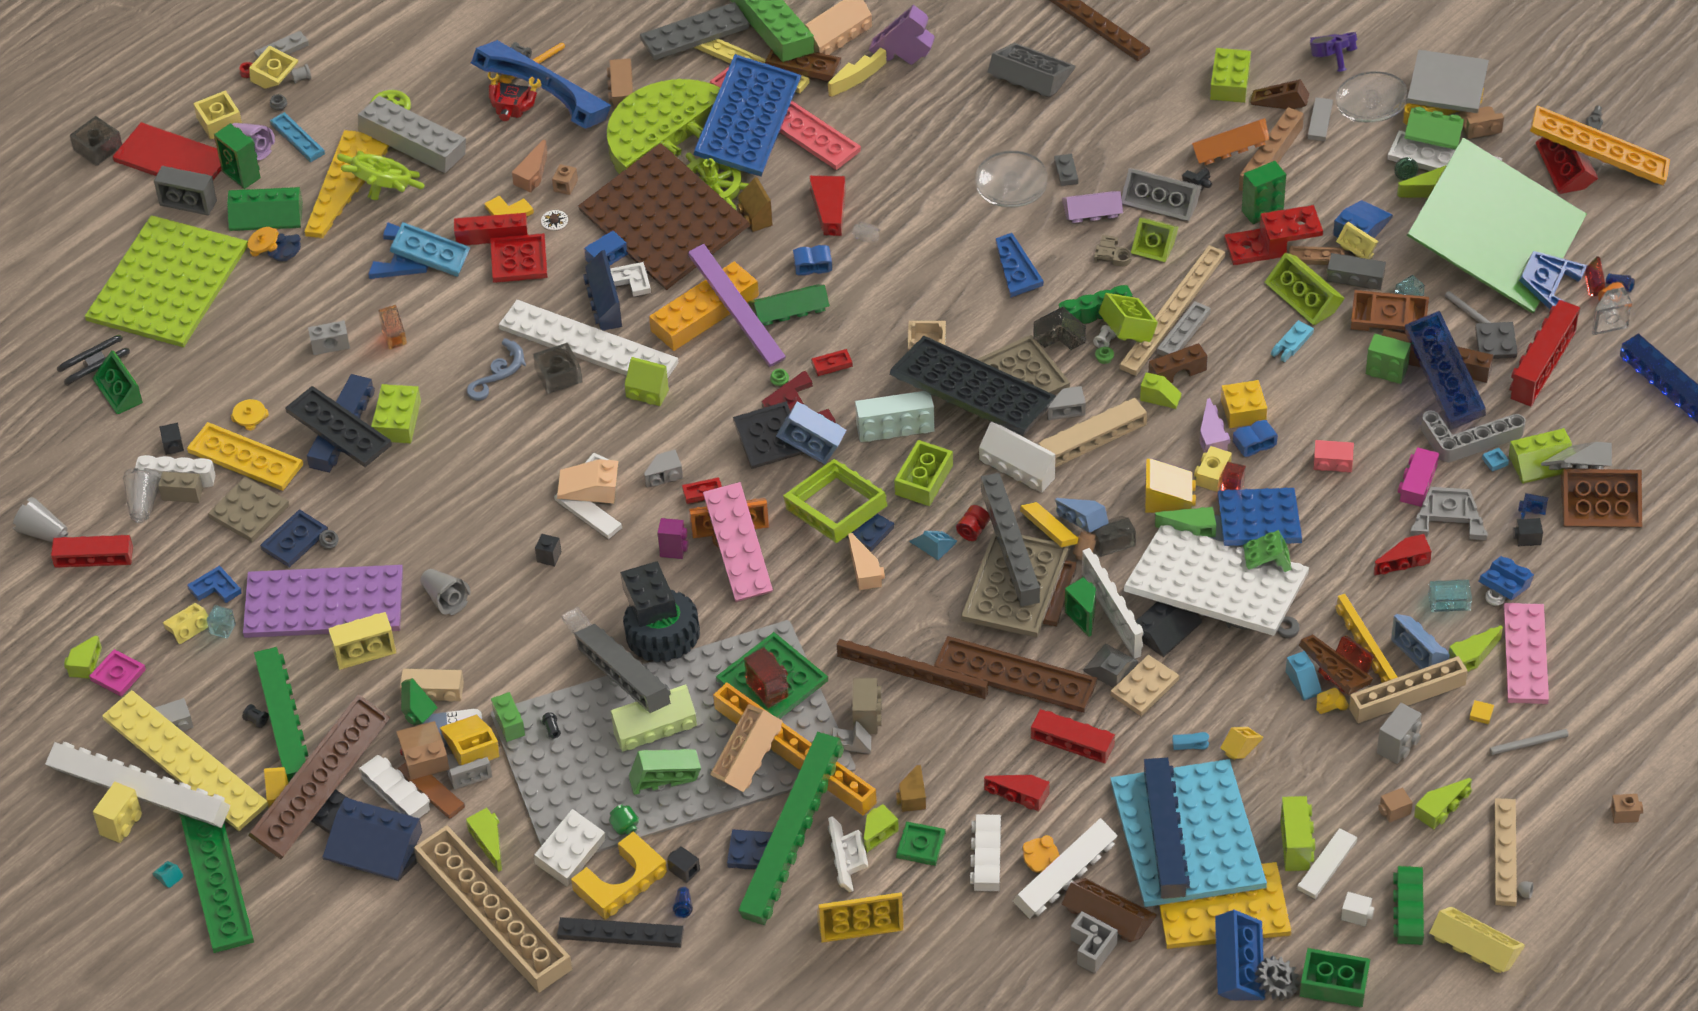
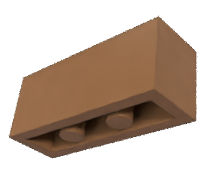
M631 58L610 60V67H607V77L611 78L608 80V90H612V92H608L609 103L613 102V109L633 93Z

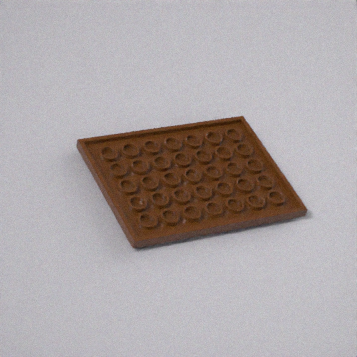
M662 143L658 144L578 205L579 210L605 234L614 231L626 242L627 255L636 263L643 262L646 272L665 290H668L696 268V265L688 256L689 251L704 244L713 255L750 226L749 221Z

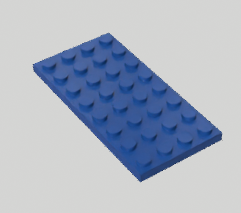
M734 54L694 150V156L707 160L711 158L716 163L762 177L801 80V75Z

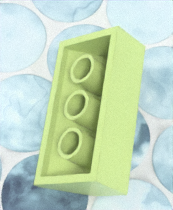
M686 684L671 689V695L669 696L671 704L652 713L645 710L637 701L611 710L614 736L622 752L697 726L696 713Z

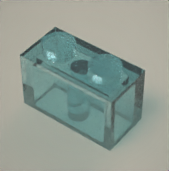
M1469 580L1430 581L1428 596L1431 612L1465 611L1471 609L1472 595Z

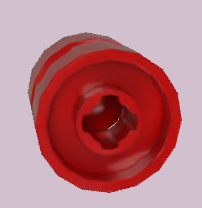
M971 505L956 525L957 533L968 541H976L990 521L988 512L981 506Z

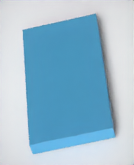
M402 222L390 248L392 253L456 277L459 276L470 251L468 246Z

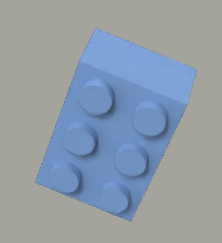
M797 401L784 420L776 437L819 462L826 464L840 444L846 429Z

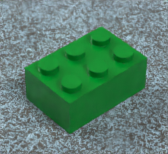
M231 123L214 134L221 170L224 174L243 189H246L261 178L260 167L257 162L258 156L254 148L255 142L250 136H246L240 128H236Z
M1276 161L1244 173L1241 211L1252 225L1260 222L1261 213L1284 210L1287 174Z
M1307 948L1300 997L1363 1008L1370 959Z

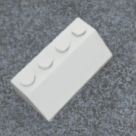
M993 422L989 424L979 447V460L996 468L1001 473L1013 477L1016 481L1028 485L1031 489L1042 493L1055 479V454Z

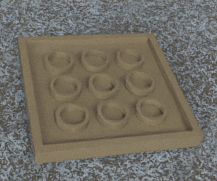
M1032 335L977 359L1054 395L1064 388H1070L1068 379Z

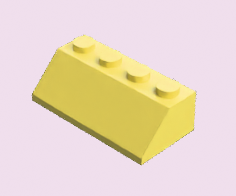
M1453 907L1439 911L1429 932L1435 936L1434 939L1444 944L1447 942L1453 945L1452 948L1460 953L1466 952L1472 955L1471 958L1479 963L1485 962L1490 965V969L1498 973L1510 970L1525 947L1521 942Z

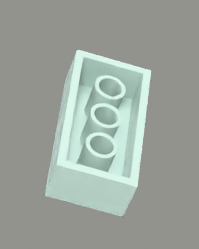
M926 391L855 401L856 426L860 442L934 432V405L931 394Z

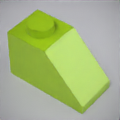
M1146 372L1141 384L1140 401L1177 409L1182 393L1164 376Z
M93 636L70 650L69 656L65 658L64 667L67 669L69 677L90 679L89 676L96 668L102 649L99 636Z
M884 804L878 808H873L867 814L864 834L866 852H869L899 831L898 818Z

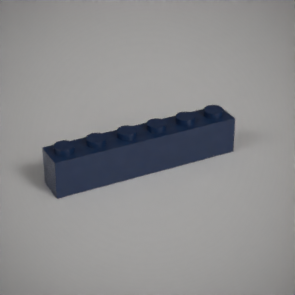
M351 374L336 402L360 418L362 412L367 408L369 399L374 396L375 388L373 387L372 379ZM317 435L307 454L309 468L330 473L333 466L337 465L338 457L342 451Z

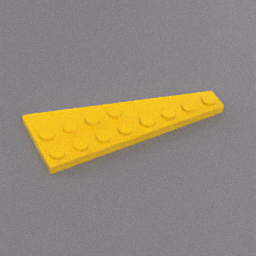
M344 130L304 231L305 236L323 238L332 227L335 218L343 212L344 206L350 203L353 194L358 192L366 182L351 172H343L341 166L351 164L339 161L337 155L344 154L353 158L358 151H362L364 154L383 156L387 154L389 145L363 132Z

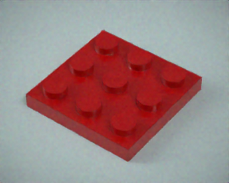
M545 233L490 238L493 283L548 278Z

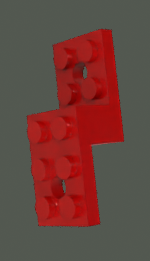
M1314 205L1261 213L1260 229L1224 234V241L1232 264L1239 265L1281 258L1287 253V242L1323 236V229ZM1297 222H1303L1305 224L1299 225Z

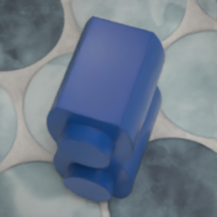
M817 245L812 248L799 247L793 250L796 275L820 274L832 271L829 246Z
M1267 420L1256 421L1251 426L1240 427L1233 432V443L1244 457L1252 456L1260 450H1267L1277 445L1278 435Z

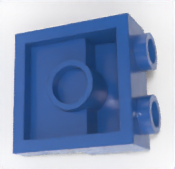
M1500 556L1492 562L1489 570L1480 575L1478 582L1513 600L1530 587L1534 574L1528 568L1515 564L1512 559Z

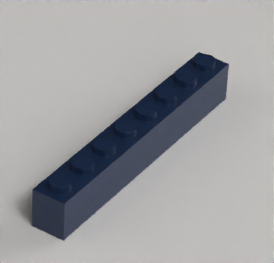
M1168 757L1144 759V778L1161 899L1186 897V888H1190L1189 876H1185V872H1188L1187 860H1183L1185 844L1180 842V840H1183V830L1178 828V824H1181L1180 812H1176V809H1178V796L1173 794L1176 793V782L1171 780L1174 777L1173 765H1169Z

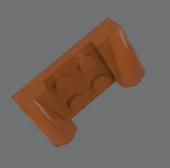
M1354 290L1351 329L1369 331L1370 327L1406 330L1407 335L1425 336L1429 297Z

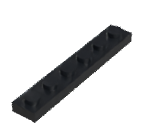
M560 917L557 937L562 940L681 948L684 928L679 925Z

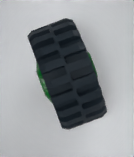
M671 590L676 604V617H669L668 619H662V621L658 620L656 623L639 627L629 604L624 612L623 624L626 642L634 654L640 658L643 656V659L647 661L654 660V662H660L665 660V662H668L673 658H681L682 654L686 655L691 651V648H694L700 637L698 612L696 605L688 596L685 597V594L681 592L676 593L674 590Z

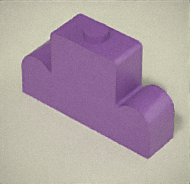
M912 5L872 39L869 51L874 54L879 48L886 50V61L892 60L894 54H896L907 63L914 64L921 57H925L928 54L935 38L933 34L925 29L928 16Z

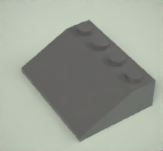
M1012 43L992 53L988 73L997 79L1008 80L1010 84H1019L1024 86L1026 90L1040 92V95L1049 97L1057 93L1074 71L1076 65L1020 44Z

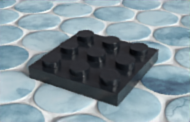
M787 401L733 417L734 425L751 469L804 454L801 450L776 437L784 420L790 413Z

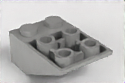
M1591 442L1572 445L1542 462L1541 466H1549V470H1561V468L1604 469V467L1612 466V443Z

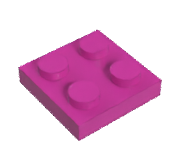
M113 649L89 677L92 682L122 697L144 673L146 668L144 664Z

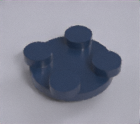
M282 233L278 234L277 248L272 252L268 251L269 257L274 258L276 261H287L293 258L301 248V237L298 234L287 236Z

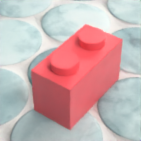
M1315 440L1313 470L1352 472L1354 443Z

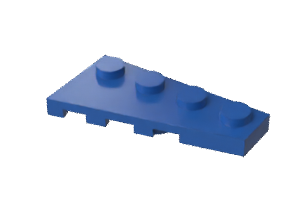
M1013 233L996 238V246L1010 298L1044 286L1043 279Z

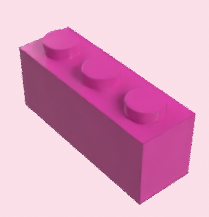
M1417 447L1415 454L1410 455L1408 462L1410 467L1405 469L1403 475L1405 480L1400 482L1398 493L1401 494L1400 502L1422 507L1438 466L1439 453Z

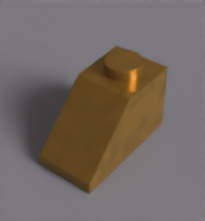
M916 765L899 783V792H896L897 805L901 804L902 812L926 809V795L921 765Z

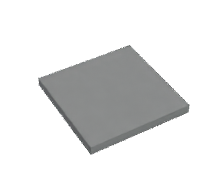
M1418 50L1407 103L1478 113L1489 60Z

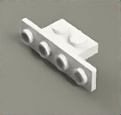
M831 816L828 818V831L832 836L831 847L836 858L834 859V864L839 875L837 876V881L842 888L844 887L850 893L853 891L851 874L868 867L863 835L859 830L843 836L841 824Z

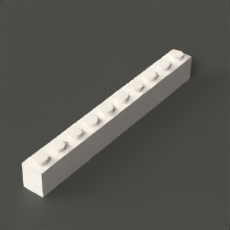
M54 742L45 763L52 769L108 789L115 781L135 789L140 800L222 828L231 806L224 802V797L217 794L211 797L207 791L200 788L194 791L191 790L190 785L182 782L179 785L174 784V780L168 777L157 778L158 775L146 770V773H142L140 768L133 765L125 767L123 766L124 763L119 760L113 759L111 762L107 760L108 757L99 753L93 756L90 754L91 751L80 747L79 750L74 749L75 746L70 743L63 742V744Z

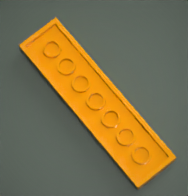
M1538 105L1536 106L1530 132L1664 186L1667 180L1670 159Z

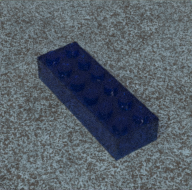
M1437 311L1406 324L1405 334L1411 343L1450 430L1486 416V407L1441 312Z

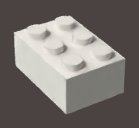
M572 809L535 853V864L568 887L571 883V878L581 871L604 843L605 832Z

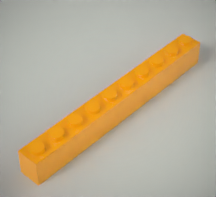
M725 683L713 694L715 709L735 724H738L748 704L763 709L728 683ZM782 722L781 730L773 738L770 749L800 770L812 743ZM836 762V770L834 775L830 776L828 780L827 790L864 816L877 804L876 789L839 762Z

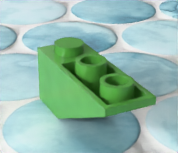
M1213 507L1155 512V527L1160 528L1161 525H1170L1175 530L1190 531L1196 536L1216 537V521Z

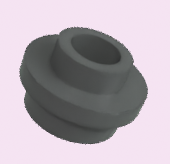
M275 94L271 97L270 107L272 109L282 110L287 106V99L283 95Z
M325 530L320 534L319 542L322 547L332 549L338 544V535L334 531ZM330 538L332 542H327L325 539Z

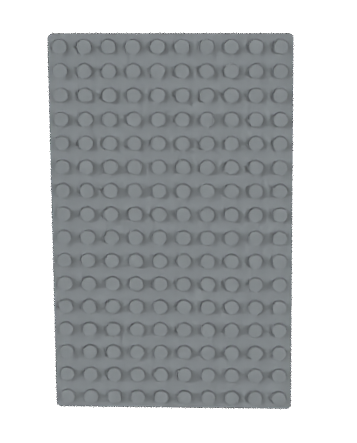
M785 620L691 649L686 655L682 654V657L679 659L673 658L668 662L661 660L660 662L652 661L643 664L664 685L666 684L670 690L685 684L687 685L696 713L697 726L675 733L672 736L655 740L652 743H646L632 750L621 751L613 732L611 710L636 701L608 675L516 703L515 705L523 720L525 736L506 742L492 711L491 718L540 845L544 844L572 809L605 832V841L595 852L598 853L617 847L618 843L627 837V834L618 835L609 822L610 812L621 804L623 806H630L638 816L639 823L636 826L637 830L635 833L642 839L790 792L800 770L771 749L762 758L760 768L755 771L751 778V785L744 792L712 777L710 773L737 724L725 717L714 707L713 694L722 687L716 681V676L773 632L807 659L791 622ZM821 688L780 719L784 724L811 743L817 731L831 735L833 727L838 728ZM548 712L554 713L558 718L556 722L561 735L555 739L548 737L546 726L542 724V717ZM696 749L701 766L696 781L676 786L665 784L658 786V790L652 791V788L639 790L640 794H633L629 773L638 751ZM844 750L842 757L838 758L837 762L853 772L856 769L850 752Z

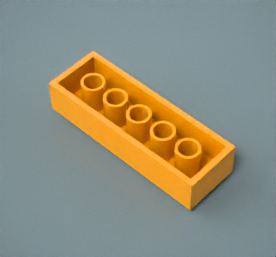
M735 261L723 268V271L747 303L759 296L758 281ZM704 280L649 316L650 330L669 348L675 351L729 316L730 312L707 280Z

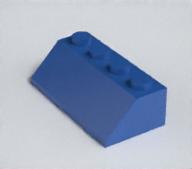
M1234 909L1215 916L1218 995L1230 1000H1265V989L1260 990L1261 983L1255 981L1258 978L1255 975V972L1258 970L1257 966L1264 960L1262 921Z

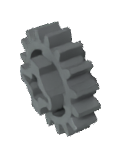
M1273 955L1270 959L1266 957L1257 966L1258 970L1255 972V975L1258 978L1255 981L1261 983L1259 989H1265V996L1272 995V1000H1275L1277 997H1279L1280 1001H1283L1285 998L1290 999L1298 991L1297 987L1300 985V982L1296 979L1299 977V974L1294 973L1296 967H1290L1289 960L1285 963L1283 962V957L1277 960Z

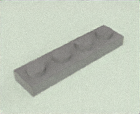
M1194 301L1157 348V353L1164 356L1183 349L1209 316L1211 308Z

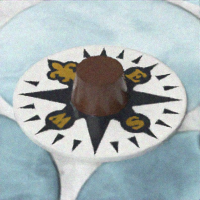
M552 210L542 216L541 223L548 230H559L566 226L568 217L562 211Z

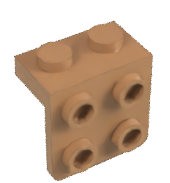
M1491 106L1479 108L1478 113L1458 112V116L1464 119L1463 129L1468 139L1502 133L1504 116L1502 113L1495 114Z

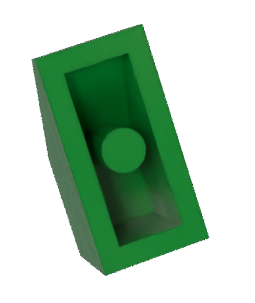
M413 678L404 680L401 683V711L410 724H423L438 707Z

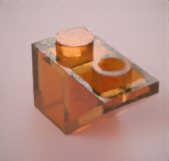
M392 305L378 310L382 333L389 350L406 345V335L397 306Z

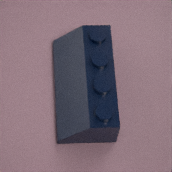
M601 250L585 266L586 274H583L584 284L589 286L586 287L588 298H592L590 300L591 310L596 312L593 314L595 324H599L600 330L604 331L622 327L620 303L606 251Z

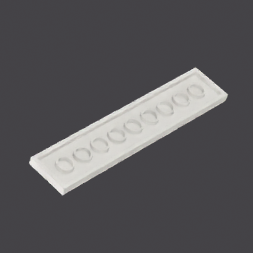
M516 300L499 323L500 330L626 376L631 357L665 365L667 367V377L670 376L678 364L677 357Z

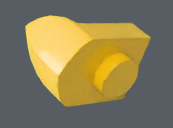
M1337 688L1317 694L1316 711L1320 714L1336 708L1340 710L1349 708L1345 696Z

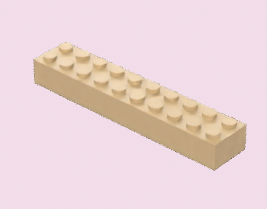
M448 825L414 847L417 862L538 993L572 970L570 955Z

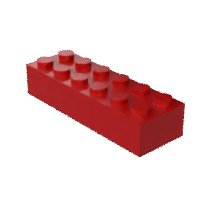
M1560 299L1556 306L1553 305L1551 307L1549 317L1545 318L1542 323L1541 331L1538 330L1536 332L1534 342H1530L1528 345L1527 354L1522 355L1519 367H1515L1512 372L1511 378H1513V381L1509 388L1512 391V400L1532 407L1577 331L1580 307Z

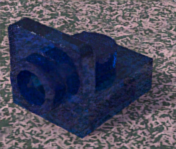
M1525 493L1524 501L1520 500L1518 511L1521 512V519H1525L1526 512L1546 515L1549 497Z

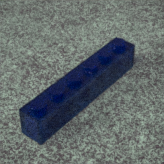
M1639 333L1623 342L1620 357L1698 423V384Z

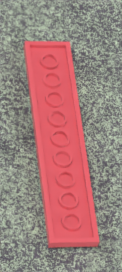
M729 67L713 78L710 84L721 88ZM791 102L780 130L781 134L835 170L861 152L860 145L795 102Z

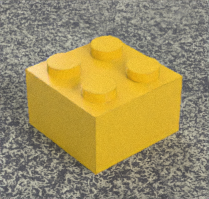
M1259 380L1222 385L1221 403L1229 428L1249 426L1256 421L1267 420V405Z

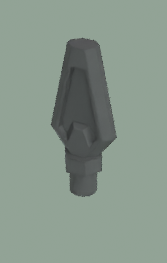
M1595 106L1591 116L1586 118L1587 126L1600 130L1604 123L1601 118V106Z

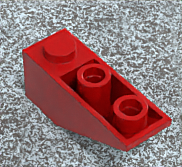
M1425 535L1407 537L1377 559L1374 565V576L1430 564L1432 551Z
M993 775L984 777V790L990 794L1004 797L1010 802L1024 805L1028 809L1040 811L1050 794V782L1033 775Z

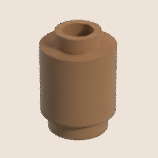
M1081 531L1080 535L1077 536L1078 544H1075L1073 554L1076 555L1075 558L1082 560L1083 550L1090 548L1093 553L1096 544V535L1086 531Z

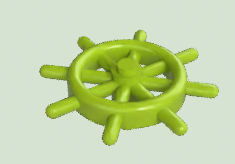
M358 151L353 158L344 154L337 155L339 161L351 164L342 165L341 170L343 172H351L360 179L367 181L368 185H371L367 196L370 199L379 200L382 187L397 189L399 192H404L408 186L424 189V183L411 179L419 178L420 173L418 171H409L404 165L394 161L393 158L389 159L378 155L364 154L362 151Z
M687 153L686 158L690 162L687 167L694 173L698 172L702 176L700 178L736 210L737 207L732 200L736 198L740 190H744L748 183L741 182V170L716 163L711 158L709 160L704 158L696 159L692 153ZM719 169L725 170L724 172L718 174ZM730 176L734 179L733 181L724 180ZM720 187H725V188H729V189H727V190L724 192Z

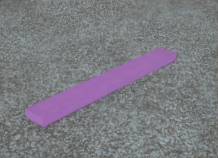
M702 244L689 251L688 256L767 365L772 367L785 360L786 356L707 247Z

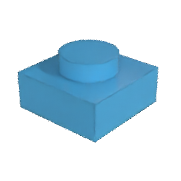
M1499 447L1482 455V460L1492 472L1509 465V459Z

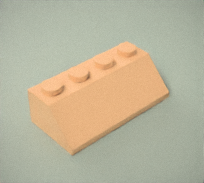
M843 0L805 24L814 35V52L830 55L872 27V14L864 0Z
M748 704L710 775L744 792L751 785V778L755 771L760 768L761 760L770 750L771 742L780 732L783 721L763 709Z

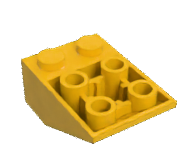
M477 714L439 727L459 765H465L488 757L489 761L499 757L498 740L491 728Z

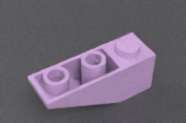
M1209 398L1207 399L1200 430V445L1203 452L1206 453L1210 446L1227 451L1228 444H1230L1229 434L1225 433L1223 420L1218 418L1217 407L1212 404Z

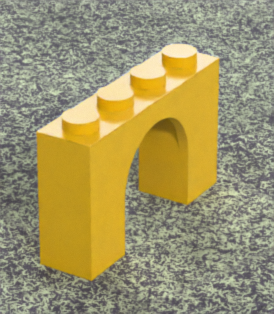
M634 831L618 843L619 855L636 870L628 881L621 884L605 883L587 867L571 878L573 891L604 920L615 915L621 907L632 902L639 893L646 891L652 883L662 879L667 873L666 860Z

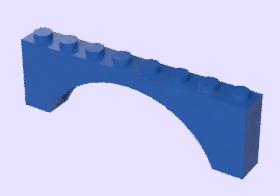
M496 40L475 49L471 64L483 71L507 74L528 82L530 77H534L533 84H536L537 79L541 81L540 87L557 97L568 108L571 114V121L584 129L606 120L611 108L609 103L502 42Z

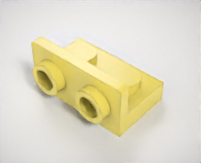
M1349 222L1345 224L1336 241L1341 244L1343 249L1356 254V257L1371 259L1374 256L1373 251L1378 243L1376 239Z
M196 603L162 622L165 629L174 635L179 644L212 625L206 610Z

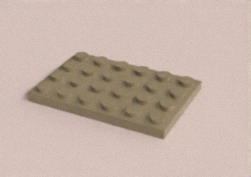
M994 531L963 610L961 621L1037 638L1066 561L1069 546L1061 548L1056 542L1022 535L1040 587V603L1021 607Z

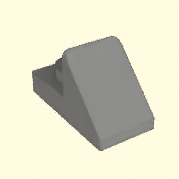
M858 721L855 722L853 731L833 727L831 736L840 738L844 750L871 753V735Z

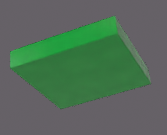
M906 821L896 858L936 866L946 829Z

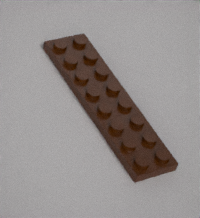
M947 636L934 666L943 667L946 670L963 673L974 678H981L984 681H988V686L1083 713H1085L1097 684L1096 677Z

